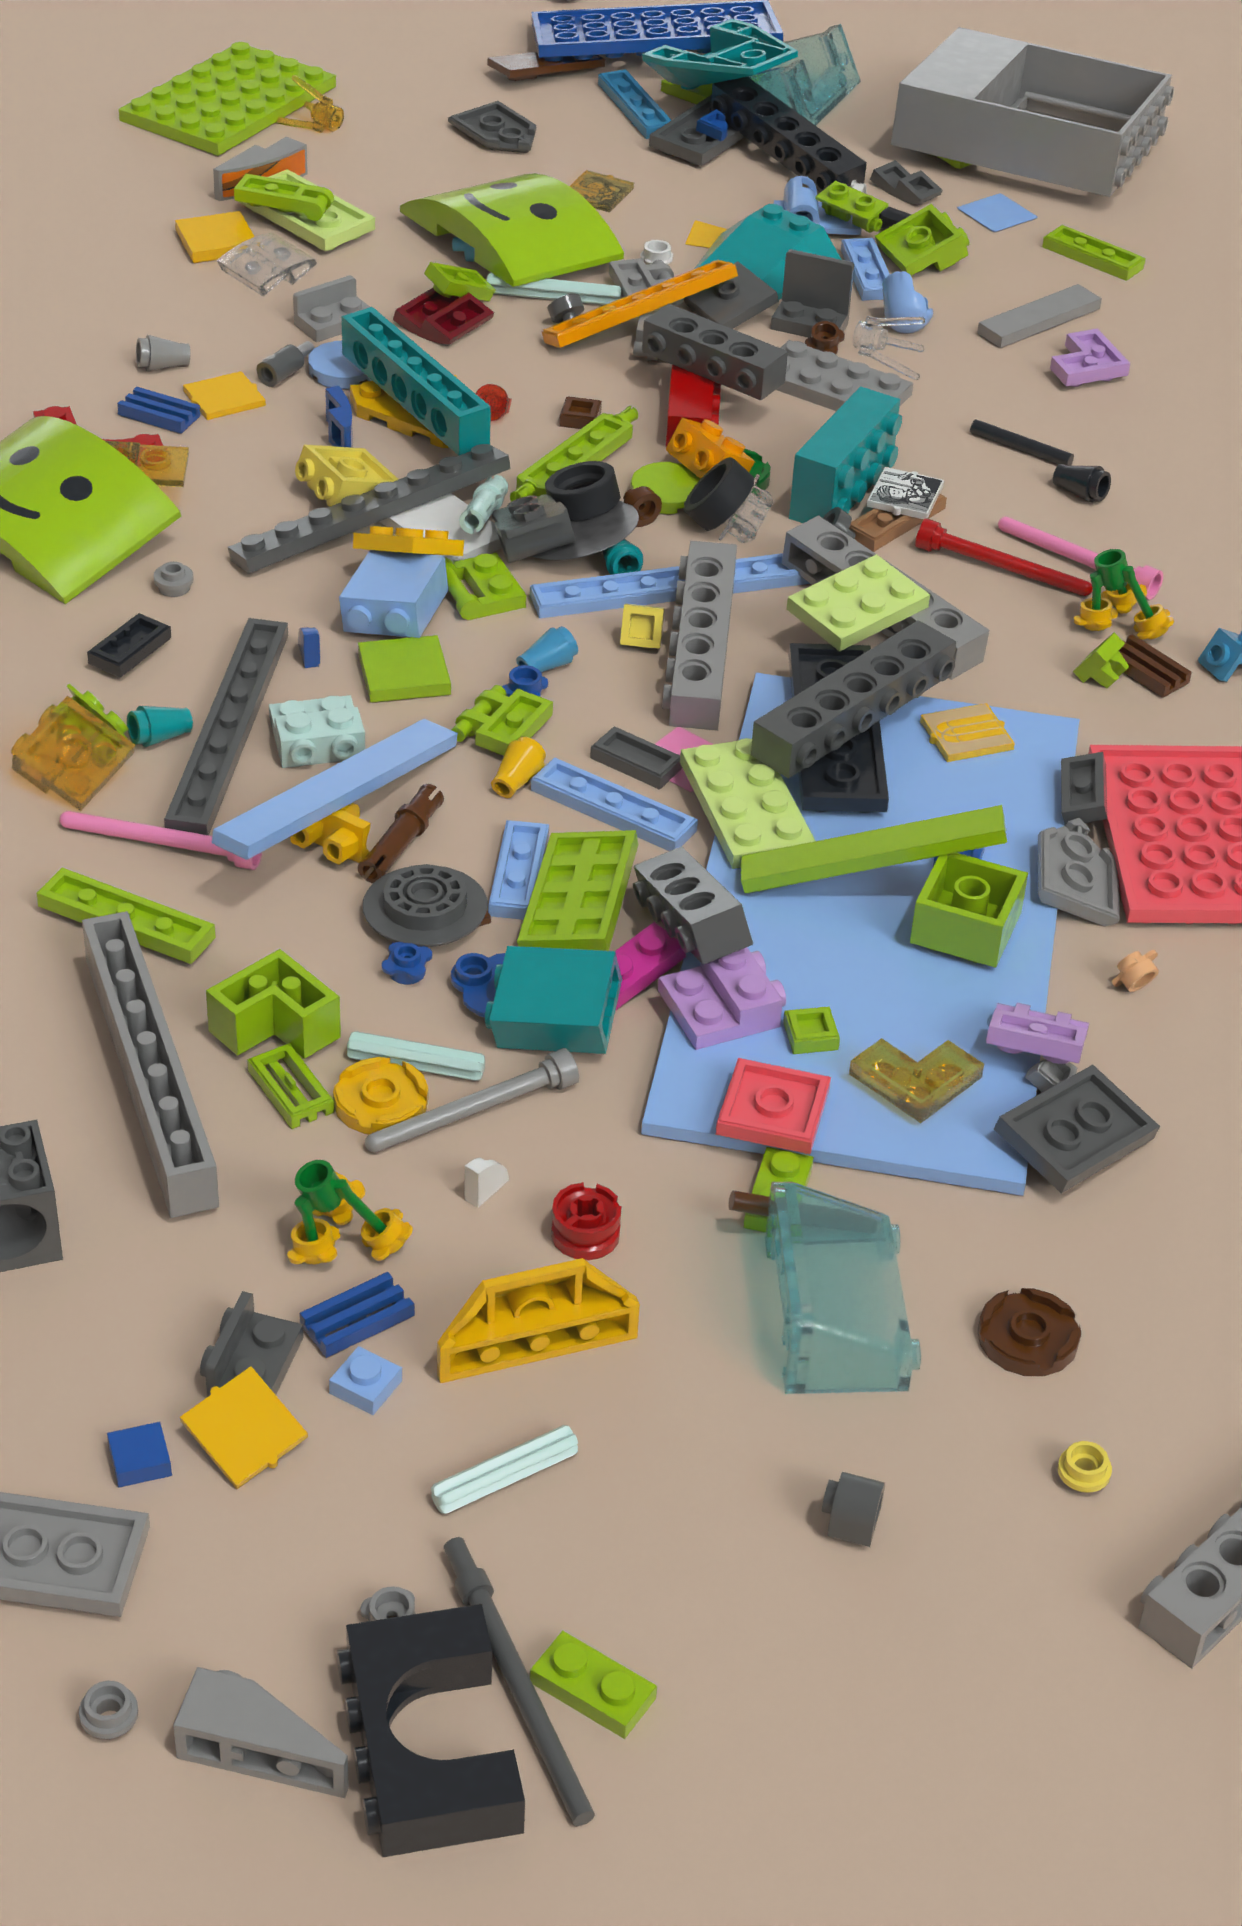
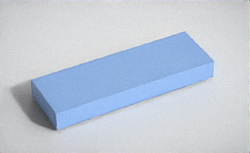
M874 238L842 240L841 252L845 261L854 263L853 281L861 300H883L882 283L889 275V271Z
M506 820L488 904L490 916L524 920L547 848L549 824Z

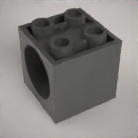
M36 1119L0 1126V1272L63 1260L55 1190L38 1121Z

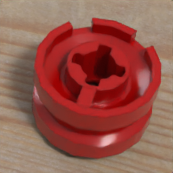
M584 1182L571 1184L560 1190L554 1198L552 1206L551 1238L555 1247L564 1255L574 1259L583 1258L585 1260L603 1258L613 1252L619 1243L622 1206H619L617 1202L618 1196L609 1188L597 1184L596 1188L584 1187Z

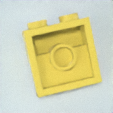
M304 444L300 458L295 466L297 479L307 482V486L315 491L316 497L326 500V504L329 507L341 503L342 499L347 496L361 495L371 491L380 483L399 480L365 448Z

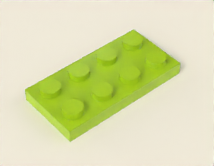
M636 830L551 833L519 932L518 946L609 951L639 845Z

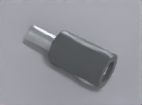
M306 341L298 347L292 344L286 345L273 355L264 358L257 365L258 378L264 385L274 387L303 367L304 357L312 352L314 345L310 341Z

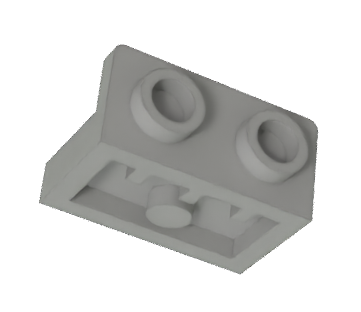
M349 275L294 293V325L317 343L342 334L341 316L369 308L370 306L357 297L356 279Z

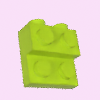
M932 204L875 235L877 246L902 271H906L911 276L921 272L931 264L939 271H942L969 255L967 246L970 245L965 231L961 227L957 229L946 212L941 213Z

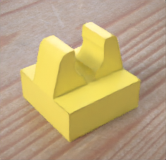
M624 604L620 645L660 649L665 608Z

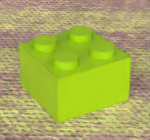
M960 853L938 856L915 902L910 943L996 968L1021 915L1028 872Z

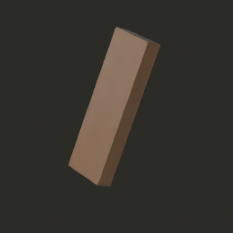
M939 494L928 519L946 508L947 497ZM874 508L852 521L849 529L856 534V541L872 552H875L921 524L924 519L902 514L894 515L893 512Z

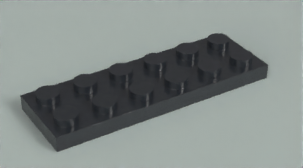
M790 643L788 657L792 697L871 649V646L852 645L842 651H838L831 644ZM880 721L870 726L867 731L859 733L845 742L837 750H833L815 761L809 768H804L798 772L802 810L818 812L851 811L860 813L887 812L889 796Z

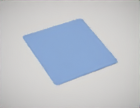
M1001 193L957 207L993 232L1037 218L1036 215Z

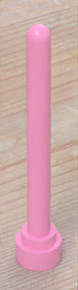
M1002 517L998 522V527L1003 532L1096 569L1094 559L1098 555L1096 552L1009 517ZM1148 565L1134 568L1138 584L1145 585L1147 589L1145 598L1153 599L1162 585L1163 572Z
M65 811L60 816V823L65 828L227 856L228 861L234 862L235 866L239 868L255 870L262 856L261 852L245 860L213 844L212 836L72 811Z

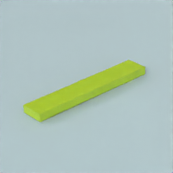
M998 805L741 856V883L744 893H751L1007 843V833L1003 807Z

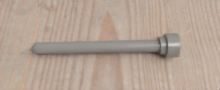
M562 1048L545 1056V1060L539 1063V1068L368 1135L365 1139V1146L370 1152H379L540 1087L564 1089L579 1082L577 1064L568 1049Z

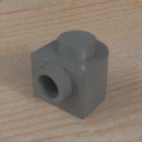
M847 1472L841 1473L839 1482L829 1479L822 1504V1512L831 1514L828 1536L870 1547L882 1507L885 1482Z

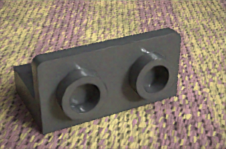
M242 1291L235 1307H228L224 1312L220 1324V1336L215 1346L209 1345L201 1360L200 1375L206 1377L207 1397L211 1395L210 1390L212 1387L218 1386L221 1388L250 1366L276 1395L304 1338L303 1324L254 1312L253 1293Z

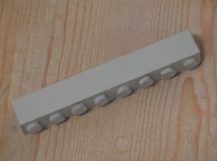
M128 911L82 920L86 962L170 1218L218 1208L217 1166Z

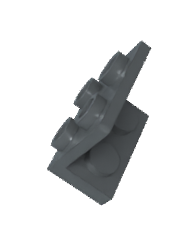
M789 249L785 259L782 302L772 316L771 330L810 338L812 327L816 323L829 321L836 324L839 330L844 332L849 321L854 263Z

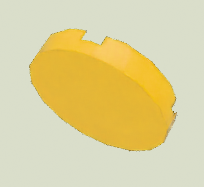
M385 1057L364 1059L348 1066L339 1075V1081L336 1086L334 1085L333 1089L334 1108L337 1117L349 1128L370 1135L425 1113L429 1100V1088L424 1075L409 1063L402 1061L401 1066L396 1063H390V1058Z

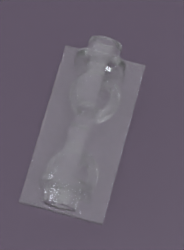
M757 474L755 476L752 490L743 504L723 523L725 528L718 538L720 541H722L727 532L736 537L741 543L751 542L755 539L763 520L773 505L771 494L756 486L760 475Z

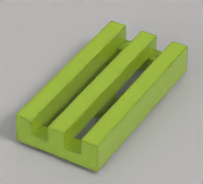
M290 1043L247 1059L248 1072L291 1129L299 1127L300 1119L306 1118L308 1122L317 1120V1112L322 1111L325 1116L334 1113V1100ZM283 1059L313 1100L308 1101L296 1086V1081L283 1069L277 1060Z

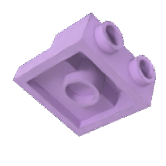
M746 947L707 964H701L699 967L661 976L658 980V992L695 1050L780 1027L782 1007L786 1005V993L779 980L770 981L766 976V964L759 951L750 952Z

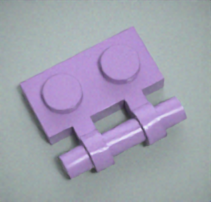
M997 1003L989 1025L986 1043L996 1045L998 1049L1007 1053L1019 1054L1024 1051L1042 1055L1044 1059L1052 1063L1080 1062L1089 1027L1088 1022L1071 1019L1072 1014L1059 1011L1057 1016L1030 1010L1031 1005L1016 1003L1015 1007Z

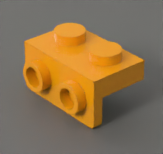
M682 418L666 447V451L700 479L713 466L729 457L735 459L748 472H750L755 463L751 457L743 452L745 446L733 438L724 437L722 435L723 428L706 419L699 423Z

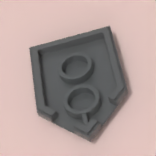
M499 101L448 117V122L452 126L490 150L525 153L532 148L536 124Z

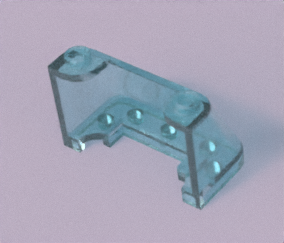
M772 1182L765 1232V1246L767 1258L776 1260L784 1318L782 1343L786 1346V1350H788L787 1365L783 1367L782 1373L785 1394L909 1391L912 1370L920 1369L921 1349L919 1339H911L896 1256L900 1252L899 1225L891 1224L888 1214L796 1182Z

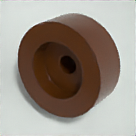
M641 486L625 492L623 497L624 503L632 505L639 515L636 527L649 525L658 517L661 512L662 501L649 487Z

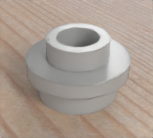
M167 562L154 572L155 585L161 594L169 597H178L188 593L190 585L194 580L193 571L180 562Z
M103 1681L92 1686L85 1694L79 1706V1718L83 1729L88 1734L101 1739H112L125 1734L134 1726L138 1717L136 1697L123 1684L116 1681ZM106 1711H116V1713L112 1715H101Z

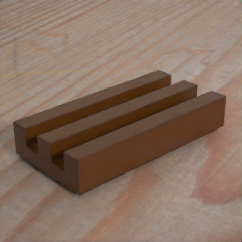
M1131 634L1127 637L1126 642L1123 641L1125 644L1119 652L1129 666L1124 673L1163 698L1190 683L1192 671L1140 638Z

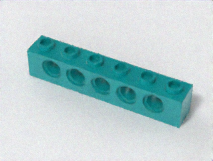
M369 307L341 316L342 354L458 456L470 452L471 448L476 445L490 444V405L375 308Z

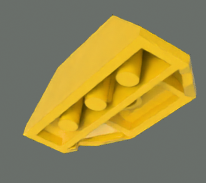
M583 1258L482 1280L437 1341L438 1380L441 1384L636 1339L638 1336L640 1304L635 1295Z

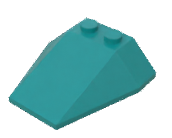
M729 19L710 27L711 52L700 55L667 45L642 54L643 61L667 82L681 85L682 89L690 90L701 85L753 76L797 58L798 50L754 24Z
M768 204L721 233L694 269L716 260L733 264L738 261L777 292L778 300H780L783 293L786 253L789 249L842 259L823 226L810 221L805 216L786 211L780 205Z

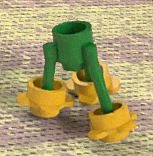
M1109 549L1099 553L1094 559L1096 571L1090 574L1092 598L1081 602L1080 614L1074 616V623L1080 626L1084 625L1086 629L1091 631H1101L1112 626V619L1117 618L1118 613L1130 612L1132 607L1138 602L1141 610L1134 616L1135 625L1133 626L1135 632H1139L1137 634L1138 638L1141 640L1147 638L1155 639L1164 635L1169 627L1173 625L1174 619L1173 617H1168L1170 615L1169 610L1164 609L1161 604L1149 606L1145 598L1147 589L1145 585L1138 584L1134 568L1128 566L1125 552L1120 549ZM1104 586L1106 591L1101 593V587Z
M313 1160L298 1170L295 1176V1186L301 1195L294 1203L301 1213L302 1221L291 1231L293 1249L287 1253L288 1260L291 1263H326L332 1261L337 1256V1249L334 1246L335 1241L340 1238L339 1229L335 1226H330L323 1219L314 1218L313 1215L316 1217L325 1215L333 1218L337 1225H345L352 1220V1210L354 1209L365 1220L361 1228L362 1243L366 1247L372 1248L371 1256L376 1261L384 1260L389 1254L397 1252L412 1234V1225L409 1222H403V1213L399 1209L382 1208L373 1213L361 1200L366 1192L362 1182L359 1180L350 1182L345 1176L335 1172L329 1162Z

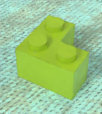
M281 949L276 950L206 990L208 1030L237 1056L273 1035H276L286 1044L290 1043L294 1050L304 1059L341 1038L340 996Z

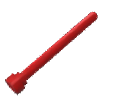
M925 518L918 530L915 541L917 548L929 552L933 549L939 551L941 548L1081 596H1088L1092 593V584L1089 581L948 534L947 529L942 528L940 522Z

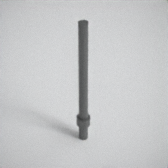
M461 1537L452 1538L445 1543L444 1551L457 1576L455 1580L457 1592L465 1606L482 1604L492 1653L575 1826L585 1825L594 1818L595 1813L492 1600L493 1586L485 1570L477 1568L464 1539Z

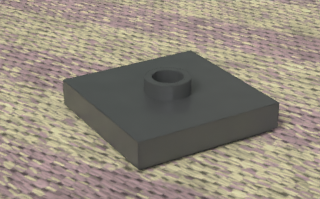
M738 261L734 263L738 273L737 277L685 297L684 303L701 317L733 329L779 302L777 292Z

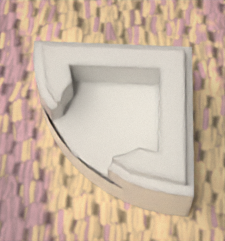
M476 1158L466 1164L464 1181L465 1201L479 1208L509 1181L507 1169L494 1160H484L482 1158Z

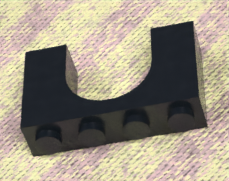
M482 1604L346 1625L347 1648L337 1650L341 1685L352 1683L354 1697L345 1698L350 1734L357 1732L361 1734L363 1746L354 1748L357 1779L359 1784L367 1782L370 1784L372 1797L363 1799L364 1818L368 1836L379 1835L382 1857L524 1834L525 1797L514 1749L451 1760L431 1759L420 1756L404 1747L390 1729L397 1714L416 1699L435 1693L492 1684V1647Z

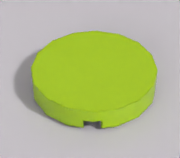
M655 462L642 466L634 472L631 479V489L641 486L649 487L661 498L662 508L660 514H677V509L684 508L688 495L700 478L681 463Z

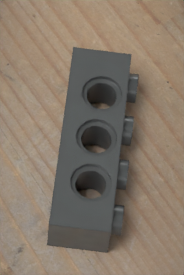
M669 303L644 320L643 353L758 400H763L785 383L788 351Z
M682 846L634 865L638 881L633 883V890L642 908L647 906L656 923L662 921L669 937L676 936L682 950L685 953L691 952L702 965L753 945L742 904Z

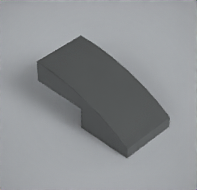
M896 160L874 169L870 180L886 193L911 204L920 205L940 196L943 191L923 171L920 170L910 174Z

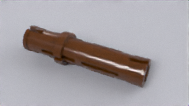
M423 784L410 803L404 804L395 813V821L367 856L360 861L358 872L361 877L365 875L370 867L374 868L367 877V882L374 883L384 876L414 837L422 835L428 828L429 818L444 802V796L441 791H438L433 799L429 800V796L437 788L436 786Z

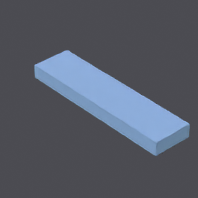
M555 757L531 779V791L622 831L636 830L638 838L668 851L683 846L697 832L698 819Z

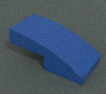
M339 385L326 388V421L328 422L329 442L332 446L353 448L352 409L349 400Z

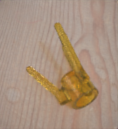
M293 75L292 80L320 101L315 104L308 101L304 102V107L311 110V119L314 121L309 122L278 117L275 124L312 129L319 133H322L324 129L331 132L338 130L344 120V110L334 105L333 99L324 96L298 76Z

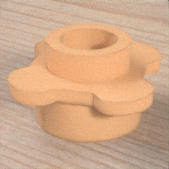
M1151 950L1142 956L1139 951H1135L1127 955L1118 963L1117 968L1120 973L1112 980V984L1115 987L1124 984L1129 992L1137 991L1146 986L1159 973L1158 968L1152 962L1158 956V953L1155 950Z

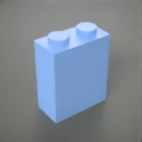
M370 550L339 596L344 632L420 638L448 592L445 556Z

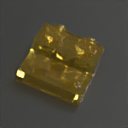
M67 695L58 706L52 704L44 711L39 719V726L31 735L25 733L16 741L11 750L13 755L12 769L45 794L51 789L79 811H82L134 754L135 744Z

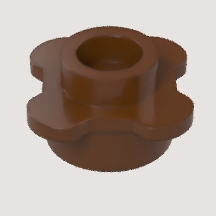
M821 321L812 327L811 337L805 340V344L823 352L827 351L837 354V346L839 342L844 341L845 334L842 330H839L836 324L829 321Z

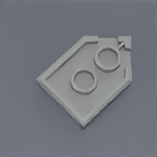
M1080 818L1070 820L1065 826L1057 829L1051 827L1040 831L1038 834V895L1041 902L1102 926L1117 924L1120 920L1119 880L1114 855L1107 847L1101 850L1087 835L1090 831L1089 827Z

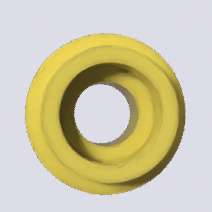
M1079 1441L1073 1443L1061 1454L1058 1462V1474L1061 1480L1074 1490L1087 1493L1096 1492L1103 1489L1109 1483L1112 1465L1106 1451L1100 1445L1090 1441Z

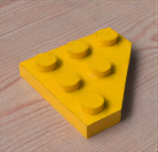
M374 381L350 385V399L357 417L367 421L376 417L387 421V428L410 437H413L417 432L430 437V444L440 448H449Z

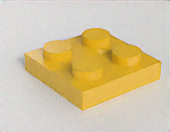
M370 526V534L353 533V549L463 556L464 540L448 539L449 531L425 530V537H423V530L396 528L395 535H393L394 527Z

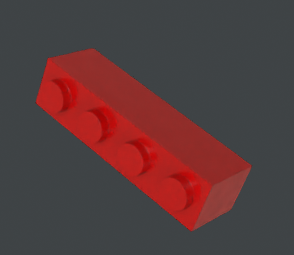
M672 364L666 447L682 418L699 423L706 419L719 425L721 384Z

